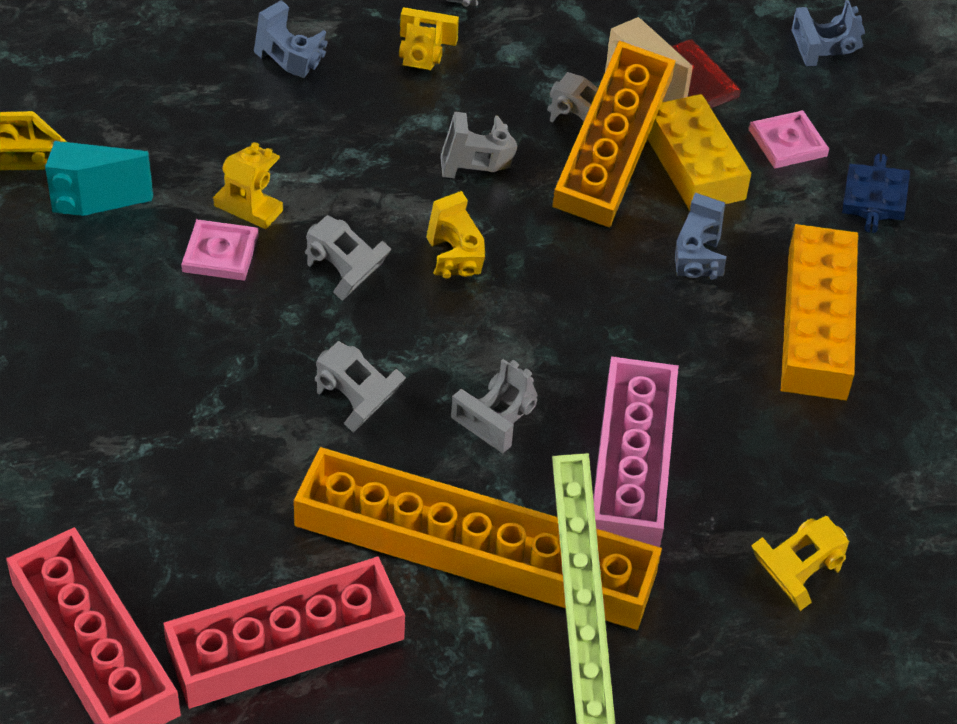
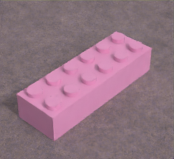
M611 357L593 495L596 529L660 547L665 519L678 365Z

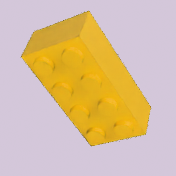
M699 94L662 102L647 139L689 211L695 193L725 202V204L746 200L751 172L703 95Z

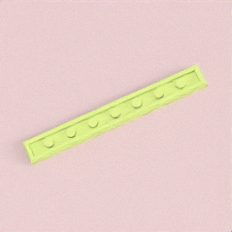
M589 453L552 456L576 724H615Z

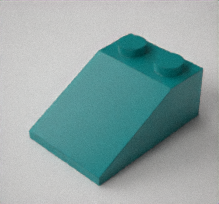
M54 141L45 166L52 212L85 216L152 201L153 189L148 151Z

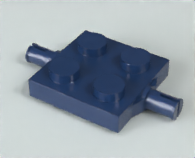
M880 154L874 157V166L849 164L842 213L859 215L866 218L865 230L870 233L871 224H873L872 233L877 232L879 220L895 219L904 221L910 170L886 168L887 157L882 154L881 162H879Z

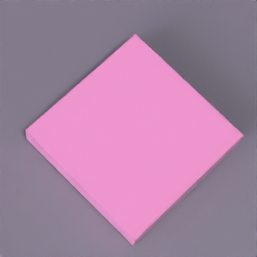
M803 110L750 122L749 131L774 169L828 156L829 147Z
M196 219L181 264L182 272L245 281L259 236L258 228Z

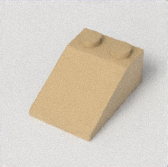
M637 17L611 28L605 72L618 41H622L676 60L672 80L663 102L688 97L693 66L642 19Z

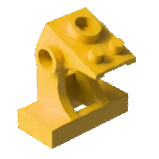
M403 7L400 15V37H405V40L401 41L399 57L403 58V65L431 70L435 63L440 64L442 57L441 44L456 46L459 17ZM421 22L436 25V28L422 27Z
M253 142L251 146L227 157L223 164L225 185L213 197L214 206L266 230L283 211V202L262 193V190L268 185L270 180V173L268 171L280 156L272 153V149H263L259 147L258 143Z
M462 191L438 199L433 203L426 238L432 247L447 241L454 248L437 255V264L433 272L435 276L443 275V278H450L451 275L468 277L474 274H481L485 259L484 238L466 211L468 200Z
M825 516L818 520L814 518L808 519L799 527L796 534L774 550L763 537L751 546L757 560L801 611L812 603L807 589L803 586L805 581L824 566H827L830 570L834 569L838 573L846 559L845 553L849 540L842 528L836 526L828 516ZM814 544L818 551L802 562L795 553L804 546Z

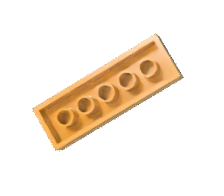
M618 41L556 185L552 207L606 227H611L672 80L676 60Z
M795 224L788 256L781 391L840 400H847L855 372L857 232Z

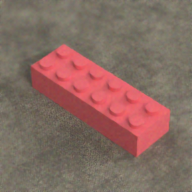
M75 527L6 558L14 588L94 724H166L181 716L178 691Z
M378 556L163 624L167 650L188 708L191 709L404 640L405 613Z

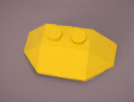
M33 111L0 112V170H45L54 141H67Z

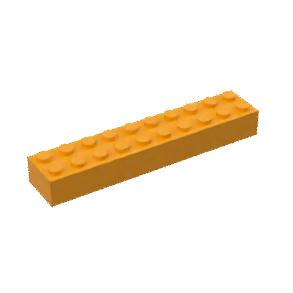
M322 447L319 448L294 499V524L296 527L566 608L558 517ZM596 529L605 620L638 630L657 574L662 548Z

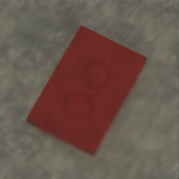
M692 39L671 46L693 66L688 97L702 94L710 108L740 97L741 89Z

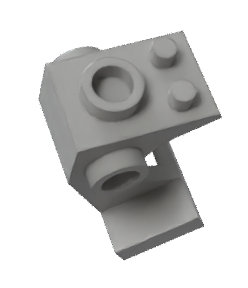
M567 72L560 82L556 81L552 86L550 98H553L552 104H549L547 111L551 112L550 121L553 122L560 113L568 114L570 112H573L584 121L598 87L583 76Z
M454 112L441 153L442 177L455 178L458 168L489 172L510 168L518 146L515 139L508 132L507 124H503L499 116H495L491 133L489 135H479L468 130L466 113Z
M328 215L318 224L312 225L306 236L307 249L305 254L307 255V265L311 267L316 260L327 259L338 269L342 279L333 293L342 301L383 263L391 251V248L383 241L372 250L350 229L345 221L336 220ZM334 243L344 245L351 253L346 255Z
M340 341L329 350L323 351L316 362L317 375L315 381L317 382V393L320 395L325 389L333 390L337 388L346 395L353 406V412L344 424L353 433L406 379L397 369L385 378L363 357L359 349L354 346H347ZM345 371L355 372L364 381L358 385Z
M504 359L501 360L500 373H497L488 385L490 392L487 395L477 399L463 389H460L452 396L451 410L452 419L502 454L512 446L513 423L523 414L528 415L534 409L537 403L536 397L538 396L533 385L532 372L528 369L524 371L518 369L519 364L515 360L509 363ZM499 403L507 408L502 413H497L492 409Z

